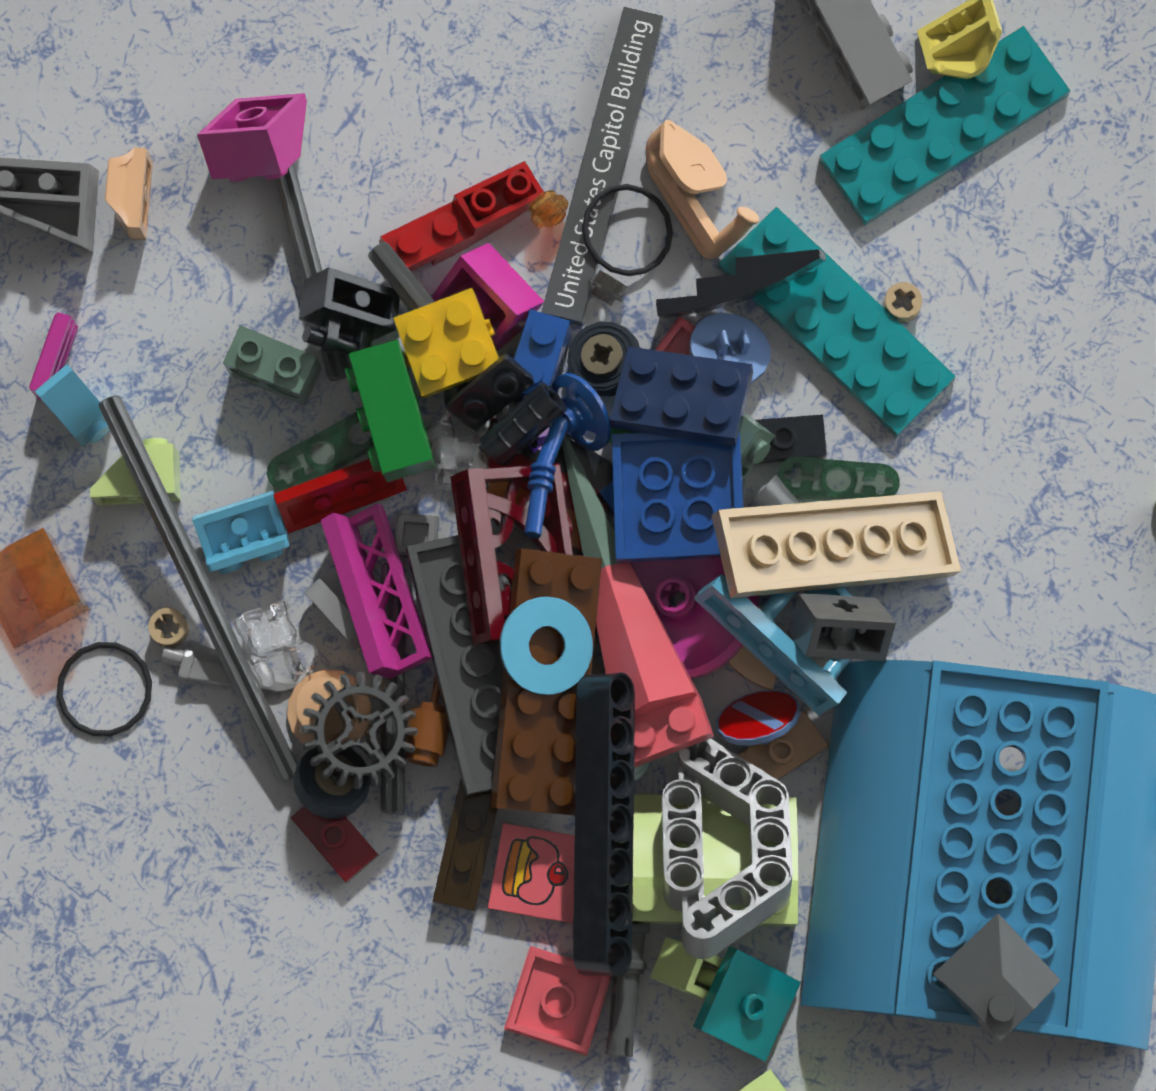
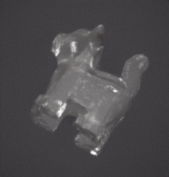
M445 410L442 418L434 419L428 425L426 432L437 469L435 474L436 490H452L450 476L466 469H489L491 457L480 442V438L487 432L485 430L486 423L475 432L471 429L472 436L456 438L451 415L448 410ZM485 483V484H486V490H488V489H489V483Z
M288 600L274 603L270 606L271 610L265 613L269 623L264 624L261 622V617L263 616L261 607L243 613L233 623L237 634L242 640V652L250 662L255 673L260 677L261 686L265 689L273 687L275 682L273 670L267 664L268 660L278 655H284V664L290 677L294 682H297L301 675L313 669L315 660L319 657L317 647L300 638L299 630L289 615L290 604Z

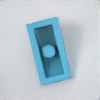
M68 364L35 391L82 447L89 442L91 444L98 442L109 432L110 429L99 408L100 401Z

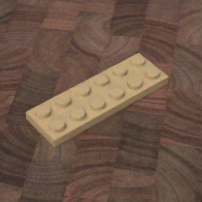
M941 491L722 509L711 515L730 598L953 577L961 572Z

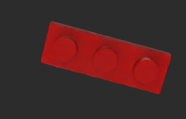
M370 459L274 493V498L288 533H292L321 522V519L332 513L341 515L407 491L403 478L387 482L382 471L374 473Z

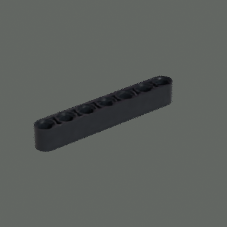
M623 672L585 675L580 679L577 686L573 960L577 971L585 976H622L629 970L632 961L635 690L632 679Z

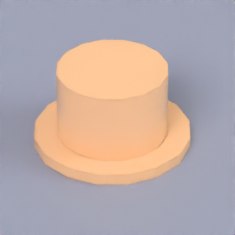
M324 669L307 675L295 686L288 700L287 718L292 733L302 744L314 741L313 733L304 734L300 732L301 726H313L315 720L304 716V709L310 708L318 712L320 708L319 705L312 701L311 696L314 693H318L327 699L329 695L325 691L323 684L330 681L338 691L342 689L339 683V676L347 673L341 670ZM347 674L350 685H355V677ZM354 694L344 697L348 704L359 714H371L372 706L369 696ZM334 705L329 710L324 723L326 743L332 742L341 733L343 728L341 718ZM358 718L351 719L350 723L353 726V730L348 733V737L341 741V744L350 739L355 741L356 738H363L370 721L366 722L363 720L362 723H358Z

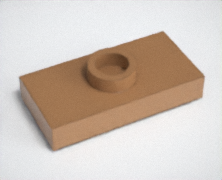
M803 711L796 725L786 734L766 745H763V743L752 745L739 753L738 756L775 779L780 780L827 749L828 744L807 713Z

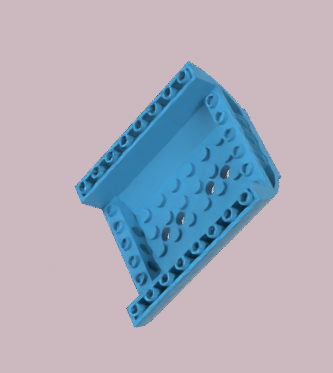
M864 660L849 662L837 677V683L847 693L839 704L834 706L800 1006L836 1011L852 1010L980 1027L932 974L999 913L1061 980L1041 1003L1012 1031L1101 1042L1108 1046L1148 1051L1156 970V694L1110 684L1106 681L935 660ZM1013 747L1022 753L1024 762L1020 770L1008 771L1002 767L999 755L1004 748ZM1010 791L1017 796L1019 809L1014 815H1003L997 810L995 798L999 792ZM1001 879L1009 885L1010 897L1006 903L995 904L988 899L986 886L990 880Z

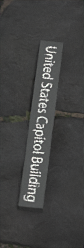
M623 7L545 296V302L541 313L569 320L572 324L582 326L598 263L595 262L584 243L582 233L584 213L595 195L610 186L620 184L663 23L662 15ZM611 192L600 199L590 213L588 224L590 242L599 257L602 252L617 192Z

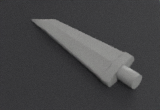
M189 640L185 651L168 646L164 647L161 662L180 667L178 673L179 680L233 687L215 649L201 645L200 642ZM249 663L262 691L283 693L293 690L299 683V681Z

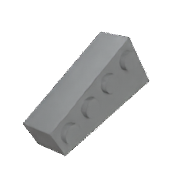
M796 0L803 13L814 14L818 20L815 23L816 34L823 46L829 51L835 49L839 57L835 58V66L862 109L913 81L910 76L913 70L908 57L903 51L898 52L890 38L893 36L891 25L883 14L878 15L871 0Z

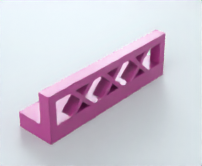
M375 504L350 518L332 513L321 519L369 674L392 679L432 659L427 638L383 505ZM374 520L378 531L372 546L363 543L358 527ZM379 556L386 558L390 567L384 584L375 581L373 569ZM391 594L398 596L402 604V609L396 622L389 620L385 612ZM403 632L412 636L417 652L401 660L397 647Z

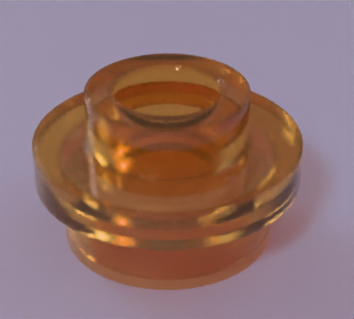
M554 190L541 193L531 202L528 209L531 213L532 223L537 228H552L558 225L566 216L568 200L563 195H558Z

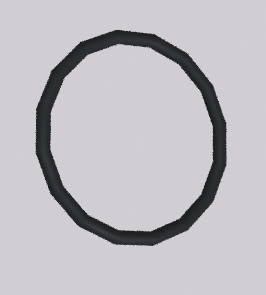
M623 184L606 188L594 196L585 210L582 223V233L587 250L595 262L612 273L624 276L646 274L661 264L671 247L673 228L670 214L658 197L642 187ZM629 190L641 193L653 201L664 216L667 229L665 246L657 259L644 268L625 270L613 267L599 257L590 242L588 232L590 213L598 201L611 192Z
M96 642L80 648L66 661L58 677L57 699L62 714L76 729L91 736H113L129 730L143 717L151 701L152 679L146 663L134 650L117 642ZM98 648H114L130 655L141 667L146 681L145 699L139 712L128 723L112 730H93L80 724L69 713L63 698L64 679L70 666L84 653Z

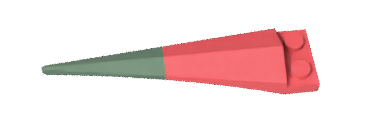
M564 437L562 447L583 556L602 559L596 625L605 672H623L632 679L634 684V767L711 739L714 735L702 699L631 562L617 563L615 530L570 440Z

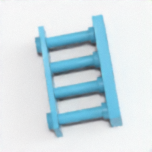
M722 574L706 584L694 599L818 716L839 704L847 691L837 683L836 678L851 659L830 658L825 666L821 668L811 657H805L793 638L790 639L775 625L774 619L796 592L772 594L763 607L758 609L747 597L730 598L726 578ZM843 587L804 591L806 594L852 596Z

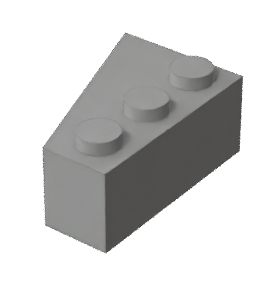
M0 157V214L93 252L99 170L89 163Z

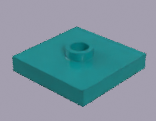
M729 946L693 1027L766 1062L801 981Z

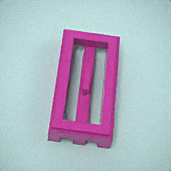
M57 312L53 317L29 385V390L38 400H41V398L35 391L65 366L78 330V325L75 324L76 322L72 320V317Z

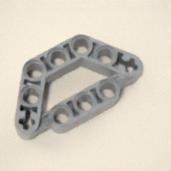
M712 739L679 750L678 780L667 784L662 794L663 896L670 908L682 912V942L685 951L694 958L708 959L781 910L789 902L793 876L789 794L786 786L779 780ZM727 782H737V783H739L740 785H738V786H729V785H726L725 783H727ZM701 796L748 825L750 866L705 897ZM682 804L689 808L681 810L674 808V806ZM772 804L776 807L772 809H766L764 807H761L760 805ZM770 841L778 844V846L766 847L762 843ZM684 842L688 843L691 846L686 848L676 847L674 844ZM766 880H774L779 882L780 885L768 886L763 882ZM678 881H688L692 885L679 887L675 883ZM741 904L746 908L743 910H733L728 906Z

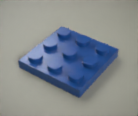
M741 431L739 432L736 446L649 433L612 434L615 552L617 563L721 558L711 515L722 509L744 508Z

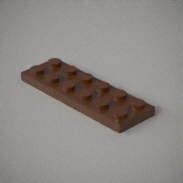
M524 548L516 549L509 615L519 605L533 598L555 597L562 599L576 607L586 619L591 630L594 648L602 559ZM549 626L537 629L531 635L529 641V651L532 657L543 665H551L558 661L564 650V641L561 634ZM592 658L584 676L591 675ZM504 667L490 808L575 816L576 696L579 681L571 688L560 693L537 694L519 686L509 676Z

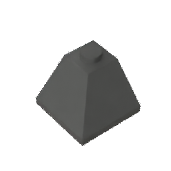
M999 913L932 974L994 1042L1001 1041L1061 981Z

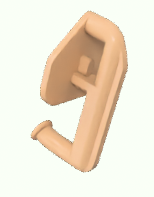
M670 120L664 121L652 132L647 139L645 147L649 175L699 253L707 259L718 258L741 239L753 224L759 222L758 215L749 208L739 207L734 220L722 231L718 232L694 195L719 190L727 182L726 173L712 150L705 143Z

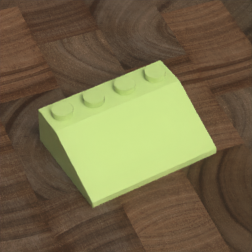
M634 794L632 924L682 925V912L670 908L663 896L662 795ZM701 796L705 897L750 866L748 825ZM789 797L793 869L791 896L789 902L781 910L758 926L796 927L798 925L797 797ZM682 804L674 806V808L681 810L689 808ZM772 804L760 805L761 807H764L766 809H772L776 807ZM770 841L762 843L766 847L778 846V844ZM684 842L674 844L676 847L686 848L691 846L688 843ZM766 880L763 882L768 886L780 885L779 882L774 880ZM678 881L675 883L679 887L692 885L688 881ZM741 904L728 906L733 910H743L746 908Z

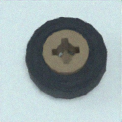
M596 322L586 326L574 337L568 348L567 364L569 371L589 383L599 396L616 395L628 346L640 348L639 342L626 327L614 322Z
M316 747L308 750L298 761L293 775L294 792L301 804L312 814L325 819H341L355 813L368 796L370 789L368 776H363L361 789L353 788L352 775H348L343 787L338 786L332 777L334 775L337 778L339 771L334 770L330 777L327 779L321 776L322 770L328 764L323 760L318 765L311 766L309 760L318 755L319 752ZM350 747L335 755L339 761L349 766H367L363 758Z

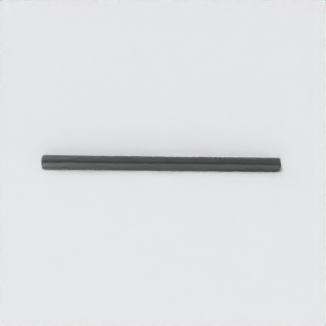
M117 395L110 396L99 403L102 415L278 781L286 782L293 778L297 762L122 398Z

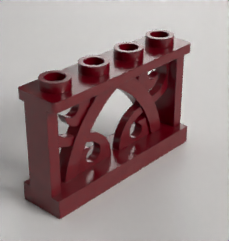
M553 463V466L556 468V472L553 475V491L547 495L541 537L531 539L540 551L573 555L571 545L573 526L571 519L567 516L565 503L567 484L565 477L561 474L560 464ZM530 466L491 469L471 468L450 476L473 645L500 642L501 632L505 624L504 616L510 613L511 589L509 584H506L504 590L500 591L498 575L505 576L512 587L514 570L507 564L496 561L495 548L501 546L508 539L513 523L525 531L530 494L521 499L520 505L515 504V498L521 484L530 481ZM509 482L505 498L487 493L485 483ZM502 516L501 530L498 535L492 534L491 520L496 525H499Z

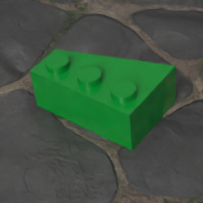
M398 339L349 353L352 367L345 368L351 392L359 391L363 403L362 407L356 408L363 433L370 431L374 442L373 447L367 448L374 473L382 471L387 482L436 468L426 428L419 410L415 388L413 389L410 378V369L406 365L403 349Z

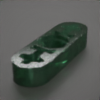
M791 457L780 465L777 474L787 489L796 498L831 501L891 496L897 494L900 486V478L896 470L887 464ZM797 467L801 469L802 476L814 477V468L822 469L819 477L820 490L812 489L814 481L803 480L800 483V487H792L791 480L784 478V475L791 474L792 469ZM831 471H844L850 478V486L842 492L831 490L826 483V476ZM857 472H864L862 481H875L877 474L884 475V481L892 485V487H886L883 494H877L875 486L862 485V494L854 493L858 482Z

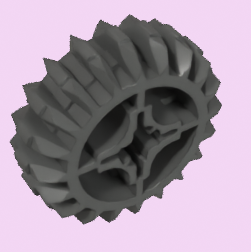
M357 672L355 685L351 686L347 674H342L339 676V683L342 689L338 691L333 683L327 681L323 684L325 691L329 695L327 699L318 693H314L311 696L312 701L320 706L318 712L310 708H305L303 711L304 716L315 720L313 726L303 725L300 727L301 733H313L314 741L303 743L302 748L303 750L317 748L319 754L312 757L309 763L311 766H316L324 760L328 764L322 770L321 776L327 779L330 777L334 770L339 771L336 779V785L343 787L348 775H352L353 788L361 789L363 776L367 775L371 787L379 786L377 772L381 771L388 780L393 779L395 775L389 764L393 762L398 767L405 768L407 762L398 755L399 751L403 750L413 753L415 750L414 745L403 742L404 735L415 736L418 734L417 728H405L404 720H411L416 717L415 711H407L402 714L399 709L400 706L409 701V698L403 695L394 701L390 696L396 691L397 685L393 682L386 686L384 691L379 690L382 682L380 675H374L370 686H366L365 673ZM354 694L366 695L376 699L383 706L369 715H362L350 706L344 697ZM334 705L341 718L343 728L341 733L332 742L326 744L324 723L329 710ZM377 717V720L370 724V728L365 731L367 742L360 743V739L356 738L355 741L350 739L341 744V741L348 737V733L353 730V726L350 723L351 719L358 718V723H362L363 720L368 722ZM391 717L394 728L393 740L389 750L384 755L379 749L376 731L386 719ZM349 746H357L369 756L374 764L366 767H353L339 761L335 755Z

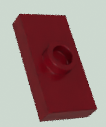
M304 806L290 817L345 883H348L379 856L347 817L325 819L312 814Z

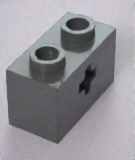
M798 593L788 632L805 657L885 661L896 622L878 598Z

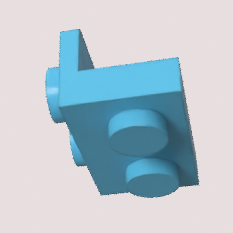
M273 490L192 517L206 558L208 572L219 570L220 574L230 573L242 568L244 561L259 557L260 561L271 560L284 553L283 549L289 547V536L276 504Z

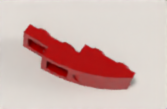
M523 161L455 194L452 202L380 236L379 244L384 241L389 243L410 271L429 262L434 266L510 223L544 199L546 194L527 163Z

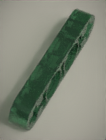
M357 412L274 457L267 467V477L271 486L277 492L334 472L368 453L367 448L374 446L372 435L363 444H355L348 438L349 429L354 424L360 423ZM321 443H328L335 449L333 460L324 465L315 463L311 457L314 447ZM303 453L307 465L313 472L306 475V471L302 467L293 473L294 481L287 484L284 479L276 481V478L281 475L279 468L282 465L286 464L289 469L301 465L297 456Z

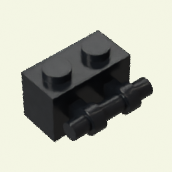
M328 267L305 279L303 282L299 319L319 325L321 328L307 326L303 331L302 340L315 345L317 351L327 354L335 351L347 355L350 360L349 353L373 347L371 345L372 341L396 330L397 327L393 318L398 316L400 297L390 287ZM339 332L353 336V339L340 336Z

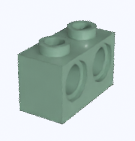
M241 325L223 361L229 375L303 406L306 405L322 370L316 356Z

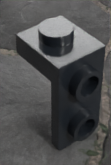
M504 354L469 384L466 382L445 390V408L475 432L533 385V375L509 355Z

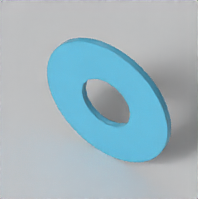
M538 597L522 603L509 615L501 632L500 655L507 673L519 686L533 693L544 695L556 694L571 688L584 676L592 658L593 639L586 619L576 607L559 598ZM545 626L556 629L564 641L562 656L551 665L538 663L529 651L531 635L537 629Z

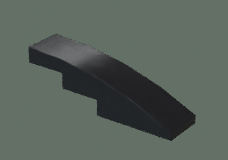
M816 249L737 257V275L697 278L696 296L656 299L657 316L672 318L703 313L752 299L791 282L825 262V252Z

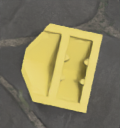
M968 0L917 30L927 69L933 74L963 79L978 76L988 67L1003 32L993 0Z

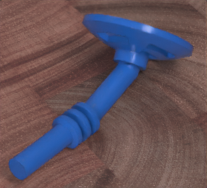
M564 373L558 376L552 383L551 388L557 394L561 387H566V397L562 398L567 407V411L553 423V427H550L536 462L530 466V481L527 488L531 493L524 535L530 538L541 537L547 495L553 491V475L556 472L553 463L565 434L567 433L578 445L590 451H598L606 447L611 438L610 418L604 403L589 383L572 373ZM590 431L595 433L596 437L593 442H587L583 435Z

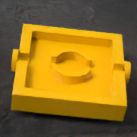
M473 288L393 318L405 349L403 356L405 357L406 365L408 368H412L423 398L472 381L499 359L491 336L495 335L489 319H484Z

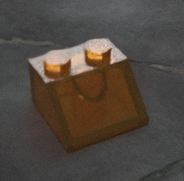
M41 528L8 545L0 552V622L13 648L16 649L90 610L54 537L46 529Z

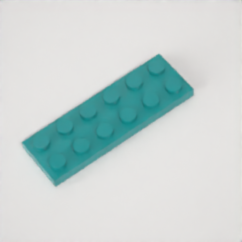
M1022 26L998 42L988 67L980 75L968 79L943 76L822 153L819 161L864 226H866L1069 96L1071 90L1025 26Z
M776 206L718 263V268L726 276L737 275V257L822 249ZM826 253L825 262L791 282L751 299L896 438L956 378L940 360Z

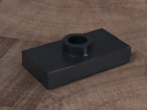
M823 414L755 420L775 435L770 442V450L767 456L760 463L823 459L827 457Z

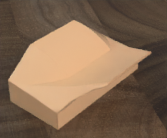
M133 148L126 155L108 160L105 201L115 211V218L130 239L147 240L153 160L147 148Z

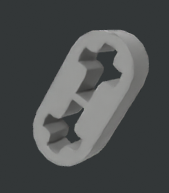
M319 578L304 594L347 642L358 651L361 646L349 609Z

